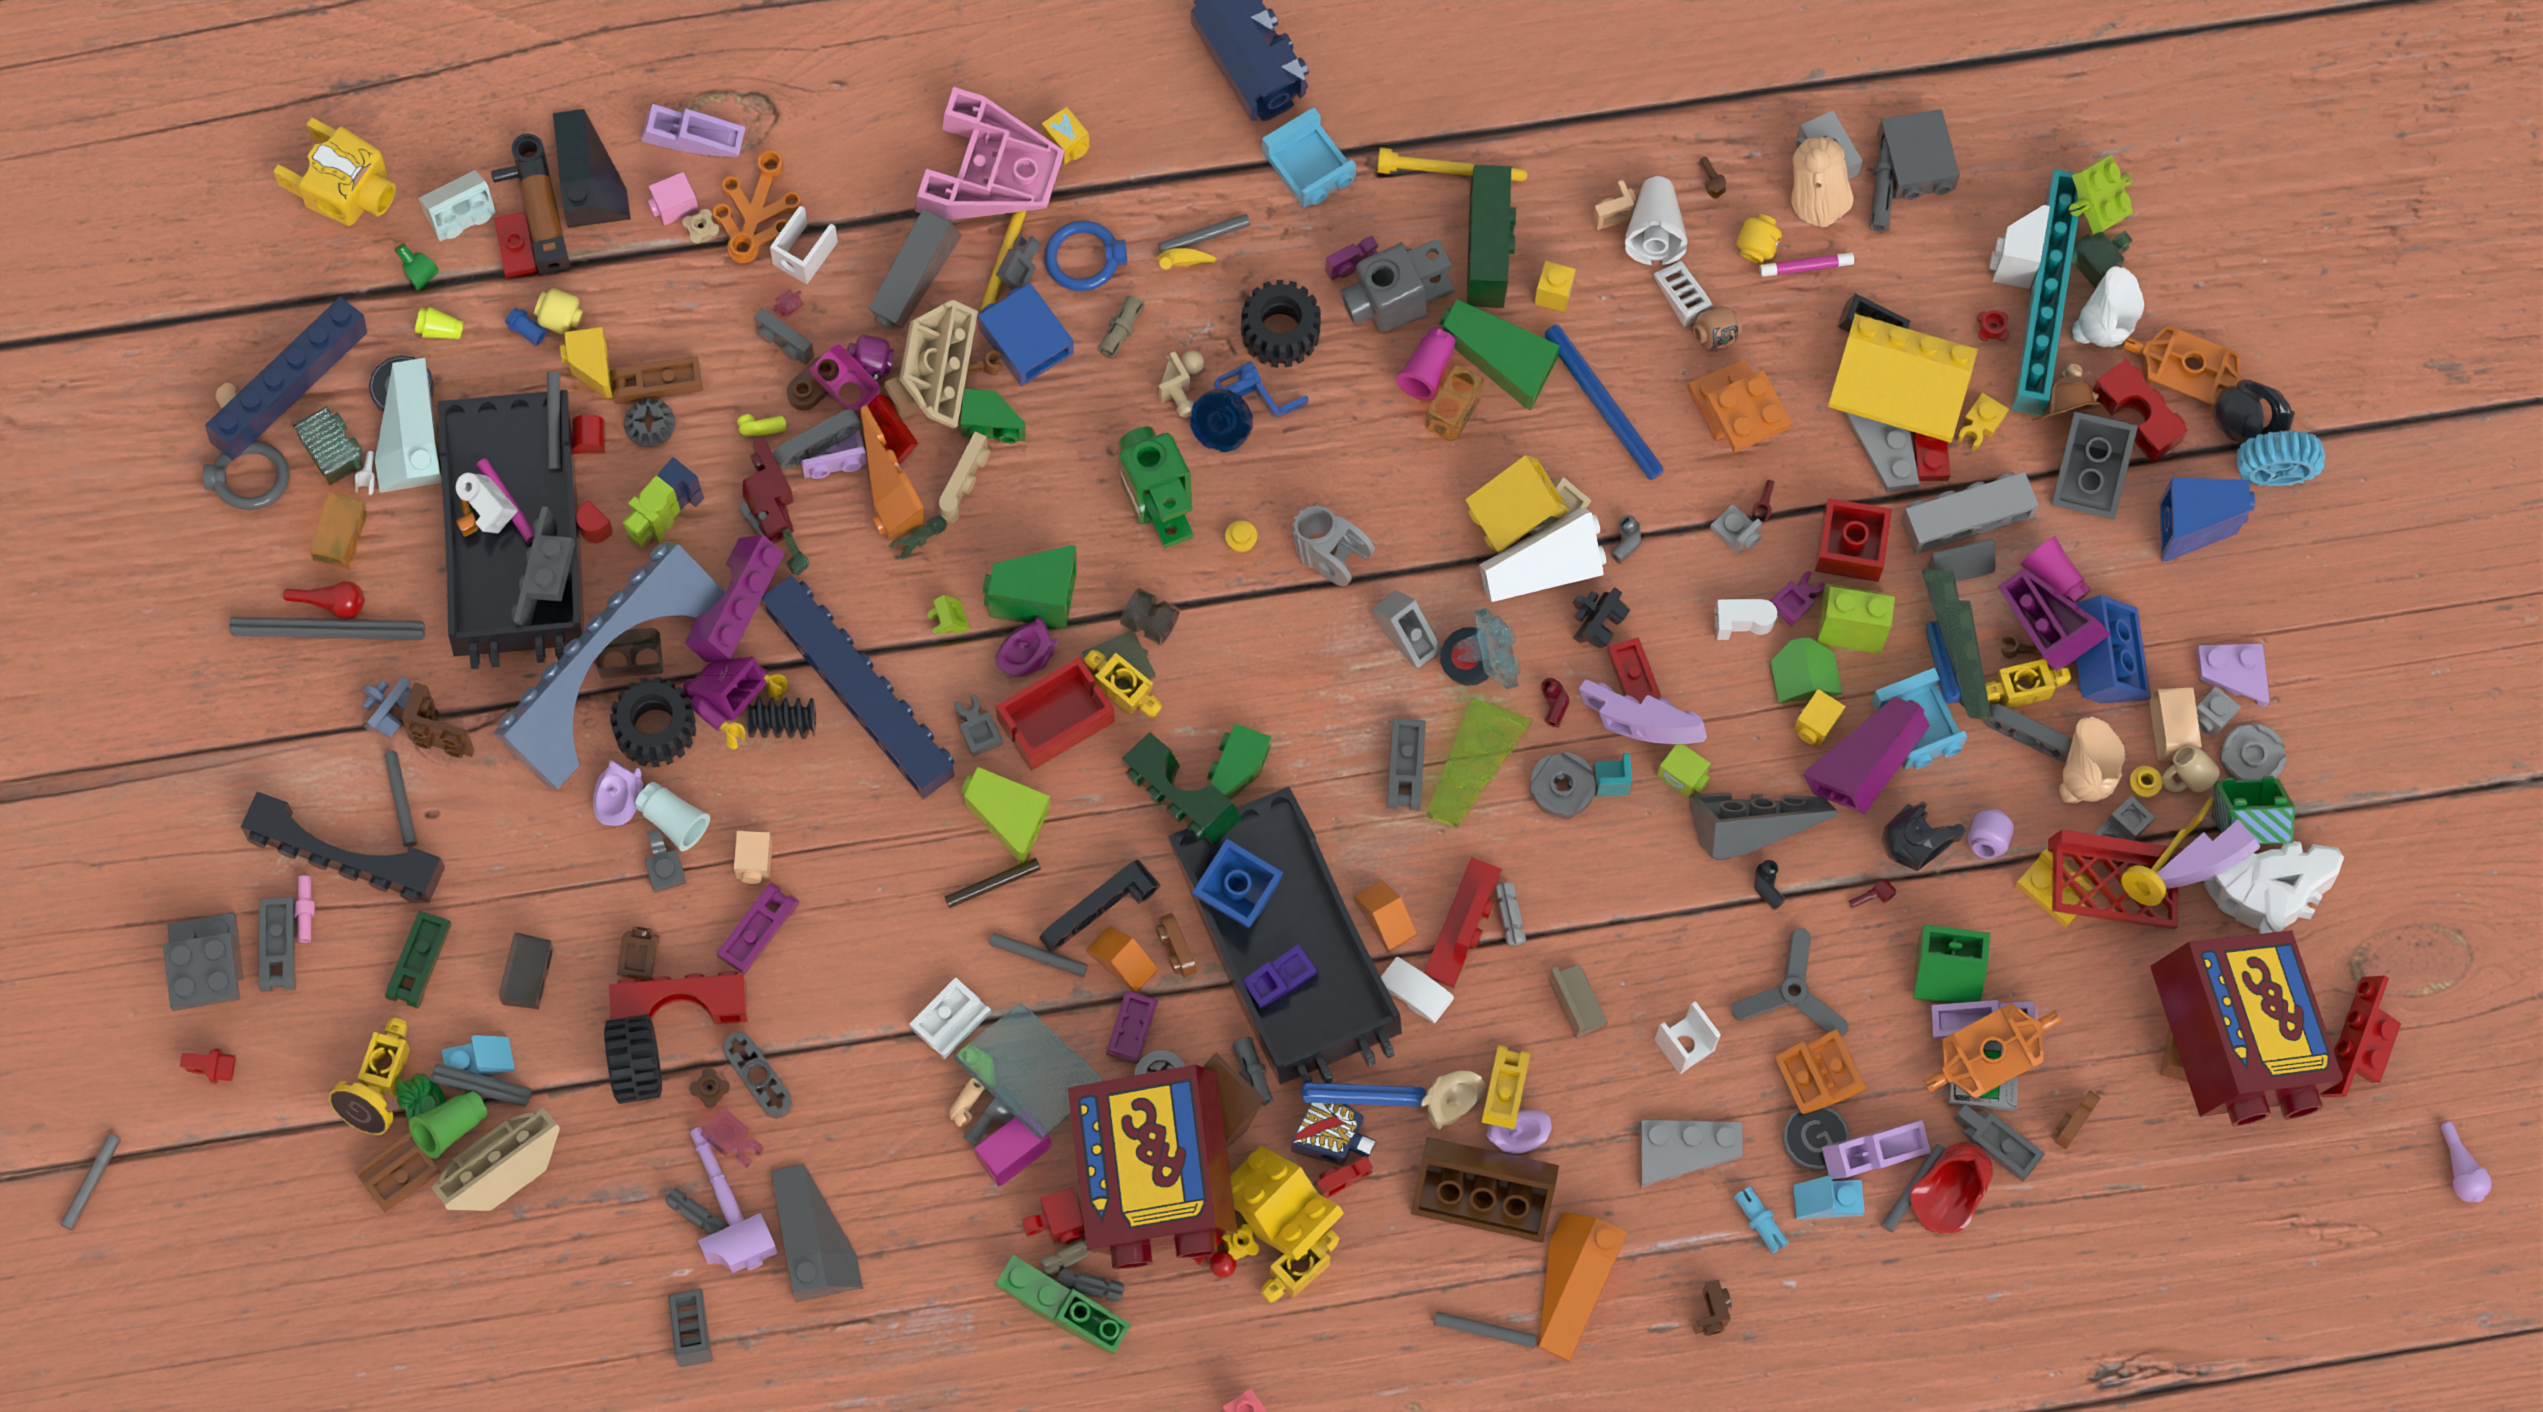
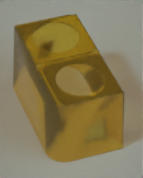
M1455 364L1426 412V429L1445 440H1456L1482 398L1484 378ZM1456 377L1474 387L1469 392L1460 393L1453 388L1452 379ZM1443 398L1454 399L1459 405L1458 414L1453 418L1441 417L1436 410L1437 403Z
M330 490L311 544L310 552L313 561L350 569L368 515L365 502Z

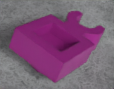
M1373 236L1365 238L1356 246L1353 243L1326 257L1325 271L1331 281L1338 277L1345 278L1355 272L1356 266L1361 260L1378 253L1376 248L1379 245Z
M1807 571L1802 575L1798 586L1790 581L1770 600L1777 609V615L1791 627L1812 608L1815 601L1811 598L1819 596L1825 586L1823 582L1817 587L1808 585L1807 581L1812 575L1811 571Z

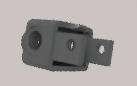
M1439 238L1413 250L1412 248L1405 249L1403 243L1400 242L1361 260L1356 266L1358 283L1340 290V294L1354 325L1372 318L1378 331L1388 332L1427 316L1426 304L1454 292V288L1446 271L1452 269V265ZM1430 252L1438 254V257L1434 260H1430L1426 256ZM1434 276L1441 278L1437 283H1431L1429 279Z

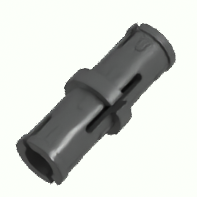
M1247 1037L1234 1042L1232 1047L1241 1068L1239 1074L1264 1098L1261 1106L1271 1103L1274 1099L1264 1075L1266 1068L1264 1064H1260L1253 1039Z

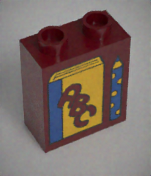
M2292 930L2190 941L2150 966L2200 1117L2228 1113L2232 1126L2239 1127L2269 1117L2271 1115L2270 1107L2280 1106L2285 1120L2304 1117L2323 1108L2319 1096L2320 1093L2343 1081Z
M1194 1064L1068 1087L1087 1250L1111 1255L1113 1269H1129L1153 1264L1151 1248L1175 1244L1177 1258L1202 1257L1217 1253L1216 1237L1238 1233L1217 1072Z

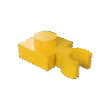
M1982 392L1966 415L1964 422L1969 425L1961 429L1957 441L1961 443L1964 437L1972 436L1975 442L1971 450L1977 451L1983 441V434L1991 438L2007 416L2009 409Z

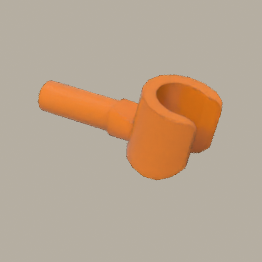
M460 498L464 516L457 519L456 523L465 537L476 532L478 525L475 523L476 520L470 509L469 501Z

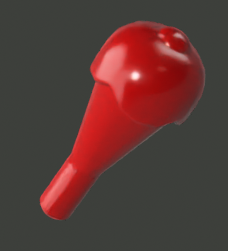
M348 581L311 590L287 588L283 592L285 601L309 603L331 611L336 617L353 618L358 615L365 603L364 594L360 586Z

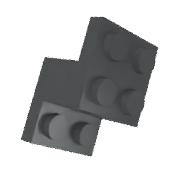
M229 913L167 924L169 943H164L163 948L169 1001L172 1011L240 1000L238 980H244L236 915Z

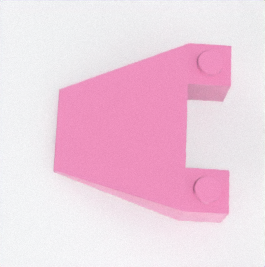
M953 87L944 113L942 130L970 138L957 178L933 170H925L917 194L915 212L921 213L922 209H925L945 220H955L1047 208L1065 151L986 97Z

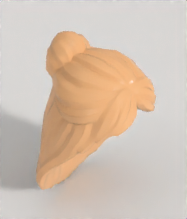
M1828 137L1806 139L1795 151L1792 159L1794 186L1791 204L1798 217L1807 224L1822 228L1828 227L1851 209L1854 200L1848 180L1844 150L1836 141Z
M2091 716L2089 718H2082L2077 723L2066 766L2063 769V782L2059 789L2064 803L2073 804L2079 803L2082 800L2097 802L2113 794L2116 785L2122 777L2121 770L2125 762V749L2119 736L2113 732V729L2105 721Z

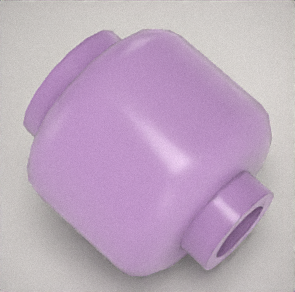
M1983 810L1973 817L1967 842L1977 856L1993 859L2004 855L2008 850L2014 833V825L2011 819L2000 810Z

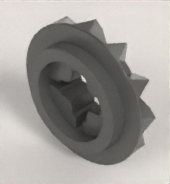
M647 397L643 401H635L633 406L626 410L623 424L625 432L631 441L640 446L654 447L670 438L675 428V417L671 407H668L661 399L652 400ZM647 412H650L654 420H658L652 423L651 432H648L645 423H640V421L646 420Z

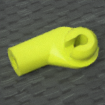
M745 414L737 420L738 431L745 437L770 435L786 431V421L783 416L755 420L752 415Z

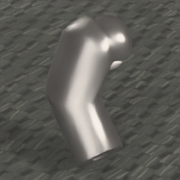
M1631 515L1623 516L1620 519L1621 542L1610 551L1611 557L1619 564L1638 549L1642 542L1640 524Z

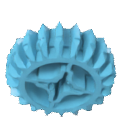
M2281 430L2276 433L2269 432L2266 435L2259 434L2256 438H2250L2247 442L2241 444L2240 449L2237 450V467L2241 479L2249 480V484L2257 483L2258 486H2292L2295 483H2304L2305 480L2315 478L2324 468L2325 452L2321 439L2304 431L2295 432L2292 430L2283 432Z

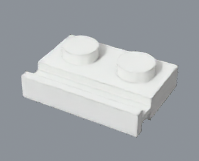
M955 977L909 1026L945 1060L991 1013V1009L985 1006L972 991Z

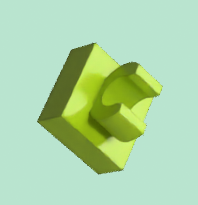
M946 595L933 600L936 608L928 612V618H939L940 624L932 629L933 633L943 635L950 631L962 634L970 629L961 600Z

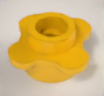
M1243 1224L1240 1228H1237L1238 1233L1221 1236L1225 1241V1251H1228L1235 1260L1244 1258L1247 1255L1255 1256L1259 1252V1245L1254 1242L1253 1231L1248 1224ZM1239 1239L1243 1241L1242 1245L1238 1244Z

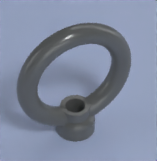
M254 441L238 457L246 454H259L270 459L275 465L277 471L276 481L262 495L242 497L229 490L226 485V469L232 460L224 453L220 454L214 464H204L203 480L205 490H215L223 502L241 510H257L271 505L283 495L290 478L289 465L283 454L275 447L259 441Z

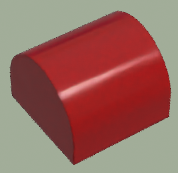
M584 414L572 419L574 454L605 453V421L602 417Z
M587 500L579 507L576 513V520L581 536L586 541L600 543L613 534L610 520L591 501Z

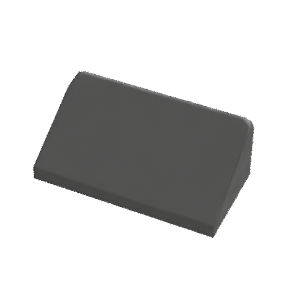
M1994 539L1933 552L1927 566L1934 586L1993 573L1995 571Z

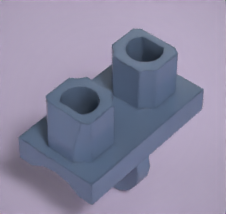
M402 677L387 697L383 693L389 685L383 680L375 688L368 684L362 688V692L367 696V699L361 706L365 710L370 711L375 703L379 705L378 709L364 725L366 730L371 733L375 729L388 738L392 737L402 723L389 714L388 711L394 704L403 711L405 710L411 693V689L408 687L411 683L410 681Z

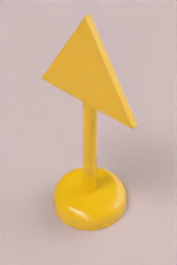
M2212 796L2189 824L2179 831L2152 869L2135 865L2124 872L2121 878L2122 886L2131 898L2147 906H2156L2161 903L2166 894V886L2157 873L2164 867L2185 837L2202 821L2214 801Z

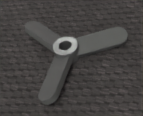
M1798 928L1792 931L1790 935L1783 984L1735 1002L1732 1005L1731 1013L1736 1020L1744 1021L1783 1006L1797 1007L1829 1033L1835 1029L1842 1036L1847 1033L1848 1023L1846 1020L1808 991L1805 979L1811 937L1806 929ZM1795 988L1799 995H1790L1788 989Z

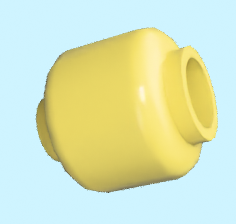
M552 288L547 293H541L534 310V315L538 316L537 321L540 326L559 334H564L571 327L578 328L584 311L578 309L580 303L578 297Z

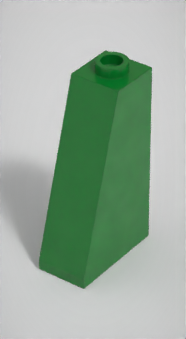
M1456 299L1452 309L1448 307L1445 309L1439 325L1443 326V331L1449 332L1455 338L1454 349L1523 407L1532 410L1558 359L1560 345Z

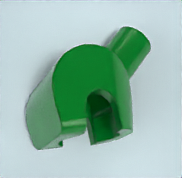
M405 243L395 248L394 251L404 262L402 269L405 277L409 279L416 291L423 288L439 273L436 264L423 253L413 254Z

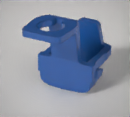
M1252 361L1218 377L1214 382V390L1229 391L1239 397L1256 391L1270 414L1276 418L1306 406L1309 401L1306 395L1278 409L1261 384L1262 380ZM1236 375L1239 376V381L1222 388L1221 382Z

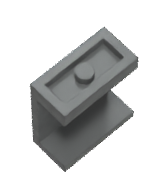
M1942 109L1881 119L1877 135L1879 141L1885 138L1897 182L1893 193L1894 199L1914 200L1930 193L1943 195L1956 188L1960 174Z

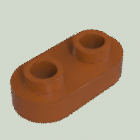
M1173 913L1159 917L1160 925L1155 926L1162 945L1168 943L1172 952L1168 958L1174 973H1181L1183 978L1196 974L1197 970L1194 960Z

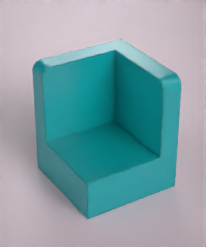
M1623 753L1621 761H1598L1594 763L1596 797L1629 795L1632 786L1630 753Z

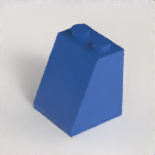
M2172 477L2159 501L2162 561L2173 560L2236 535L2242 524L2247 522L2248 514L2254 510L2255 493L2250 491L2249 480Z

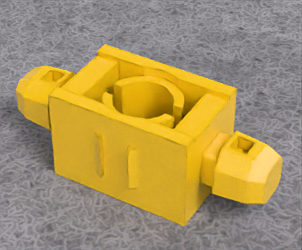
M1091 650L1084 658L1086 667L1093 674L1097 672L1094 677L1095 686L1099 685L1104 694L1131 716L1138 707L1141 708L1140 712L1148 718L1154 719L1162 710L1161 702L1154 695L1149 696L1152 691L1153 682L1120 655L1115 653L1107 662L1105 655L1099 651ZM1122 678L1128 680L1131 683L1132 689L1121 690L1117 688L1114 679Z
M2041 659L2000 669L1994 681L1980 687L1979 694L1982 702L1994 703L1999 702L2000 699L2003 706L2011 709L2050 699L2055 689L2066 685L2070 681L2071 676L2068 667L2065 666L2058 672L2053 667L2049 670L2047 661ZM2018 680H2026L2030 684H2034L2031 689H2025L2019 684L2016 686L2015 684Z
M395 1017L388 1021L384 1030L386 1035L378 1032L373 1033L357 1078L361 1084L374 1090L383 1099L384 1095L382 1093L395 1096L397 1089L396 1079L398 1077L401 1078L411 1051L407 1041L403 1040L407 1032V1023L405 1020ZM388 1052L392 1059V1064L387 1069L381 1070L380 1075L376 1066L381 1059L388 1057Z
M1328 1229L1300 1258L1306 1260L1308 1255L1310 1256L1309 1269L1302 1273L1295 1271L1292 1277L1290 1276L1291 1263L1295 1259L1286 1254L1282 1255L1270 1266L1269 1275L1274 1280L1269 1279L1263 1285L1260 1292L1263 1298L1268 1303H1273L1284 1296V1290L1292 1299L1330 1265L1331 1257L1326 1252L1331 1253L1337 1247L1340 1239L1332 1229Z

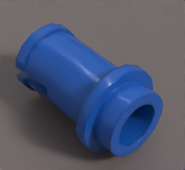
M513 309L505 320L511 332H518L530 341L533 346H538L547 335V330L529 318L524 309Z

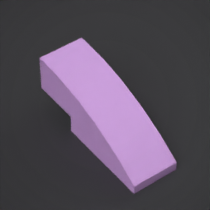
M652 104L646 115L640 141L696 154L738 157L745 127L686 108L681 113Z
M2236 820L2214 841L2203 832L2157 874L2164 881L2166 889L2186 886L2206 880L2228 870L2245 860L2261 846L2239 820Z
M1998 1000L1932 1005L1933 1038L1942 1040L2009 1003L2000 1004ZM2034 1001L2012 1003L2032 1019L2037 1018L2038 1020V1008Z
M1923 1120L1876 1131L1822 1147L1828 1174L1832 1176V1180L1850 1177L1931 1153Z

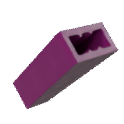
M1893 697L1805 771L1803 776L1812 793L1865 814L1930 727L1924 715V709L1913 700L1905 701Z

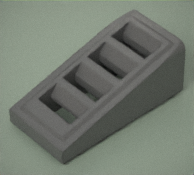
M702 1289L668 1295L674 1351L678 1365L684 1367L712 1361V1350ZM697 1304V1309L678 1312L680 1307ZM698 1318L697 1322L680 1325V1321ZM700 1332L698 1336L682 1338V1335Z

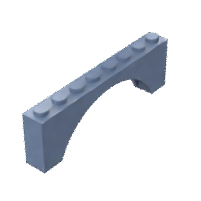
M665 542L656 546L649 555L651 559L644 567H639L631 573L628 578L629 583L622 591L615 592L608 599L606 609L600 615L593 616L586 623V631L578 639H573L565 646L563 650L564 655L558 662L551 663L545 668L539 683L535 687L528 688L519 699L520 704L513 711H508L499 719L497 723L499 727L493 734L547 787L559 789L580 765L573 739L574 709L584 677L602 650L624 631L650 619L671 615H685L697 619V617L710 610L724 595L725 591L678 543Z

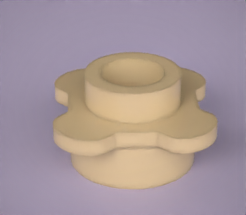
M702 209L699 214L692 217L686 216L683 219V227L688 229L691 242L696 244L706 242L719 233V226L713 223L710 210ZM703 224L704 227L698 228V225Z

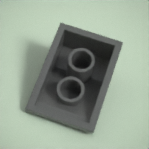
M2074 410L2052 505L2115 519L2138 425Z

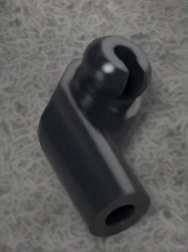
M1765 860L1755 870L1754 888L1769 906L1776 910L1786 901V898L1775 888L1776 874L1779 870L1778 865L1773 860Z

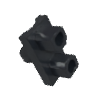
M1615 587L1610 593L1603 592L1599 599V595L1594 591H1591L1587 598L1581 595L1576 596L1573 605L1578 611L1574 618L1579 622L1584 620L1573 636L1577 642L1583 643L1588 641L1598 648H1603L1609 643L1614 633L1602 624L1606 617L1618 625L1630 612V609L1619 599L1622 592Z

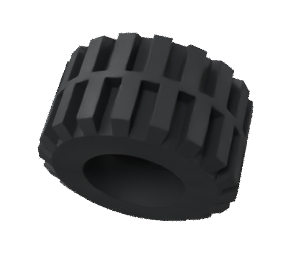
M1276 280V285H1271L1270 281L1263 283L1262 290L1256 287L1252 291V297L1247 296L1241 313L1242 342L1245 348L1249 347V354L1253 358L1257 355L1259 356L1260 363L1265 365L1269 361L1272 362L1271 367L1278 368L1279 363H1284L1285 368L1292 367V361L1296 360L1299 364L1304 361L1305 354L1310 356L1314 352V346H1317L1319 341L1321 311L1320 306H1316L1317 299L1315 296H1308V289L1302 286L1298 289L1297 282L1290 281L1289 285L1283 284V280ZM1284 314L1292 317L1299 325L1291 332L1275 333L1267 329L1263 322L1270 316Z
M647 677L640 678L641 684L635 685L634 682H631L627 685L629 691L624 692L621 690L618 693L619 702L613 701L611 707L613 714H610L612 730L618 747L622 753L626 752L627 758L631 761L637 758L639 765L646 766L647 762H651L653 767H660V762L666 760L667 765L674 763L672 757L677 755L681 758L685 755L684 747L690 749L693 744L691 736L696 735V720L691 702L681 687L676 689L673 681L667 680L663 684L661 677H654L653 682H648ZM650 710H663L672 716L669 726L657 734L641 733L635 729V724L642 714Z
M648 1014L607 1020L604 1027L605 1051L611 1088L618 1104L660 1098L662 1092L661 1067L655 1030Z

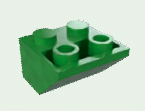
M1924 924L1918 935L1913 999L1948 1004L1981 1001L1988 966L1990 933Z

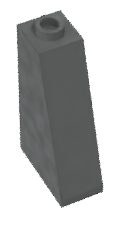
M922 209L869 307V310L876 315L874 319L876 322L889 329L892 328L893 324L900 328L904 327L962 236L949 221Z

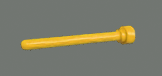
M1380 148L1377 173L1390 174V171H1396L1398 168L1472 176L1473 166L1481 164L1398 156V153L1392 152V149ZM1520 168L1511 169V180L1524 181L1527 179L1528 174L1526 170Z
M1027 211L1013 212L980 311L987 305L996 302L1002 285V281L996 274L1008 250L1014 249V242L1019 235Z

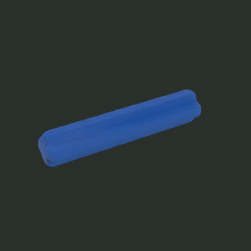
M1939 620L1935 622L1930 621L1926 624L1927 628L1925 631L1935 670L1940 678L1939 685L1942 697L1948 704L1952 702L1957 703L1961 699V690L1944 625Z

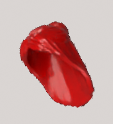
M1955 1143L1946 1148L1943 1155L1935 1162L1929 1172L1913 1185L1910 1192V1202L1913 1212L1918 1217L1922 1227L1933 1233L1937 1232L1943 1235L1945 1233L1959 1232L1970 1224L1974 1211L1986 1194L1988 1185L1993 1177L1992 1161L1986 1151L1974 1143Z

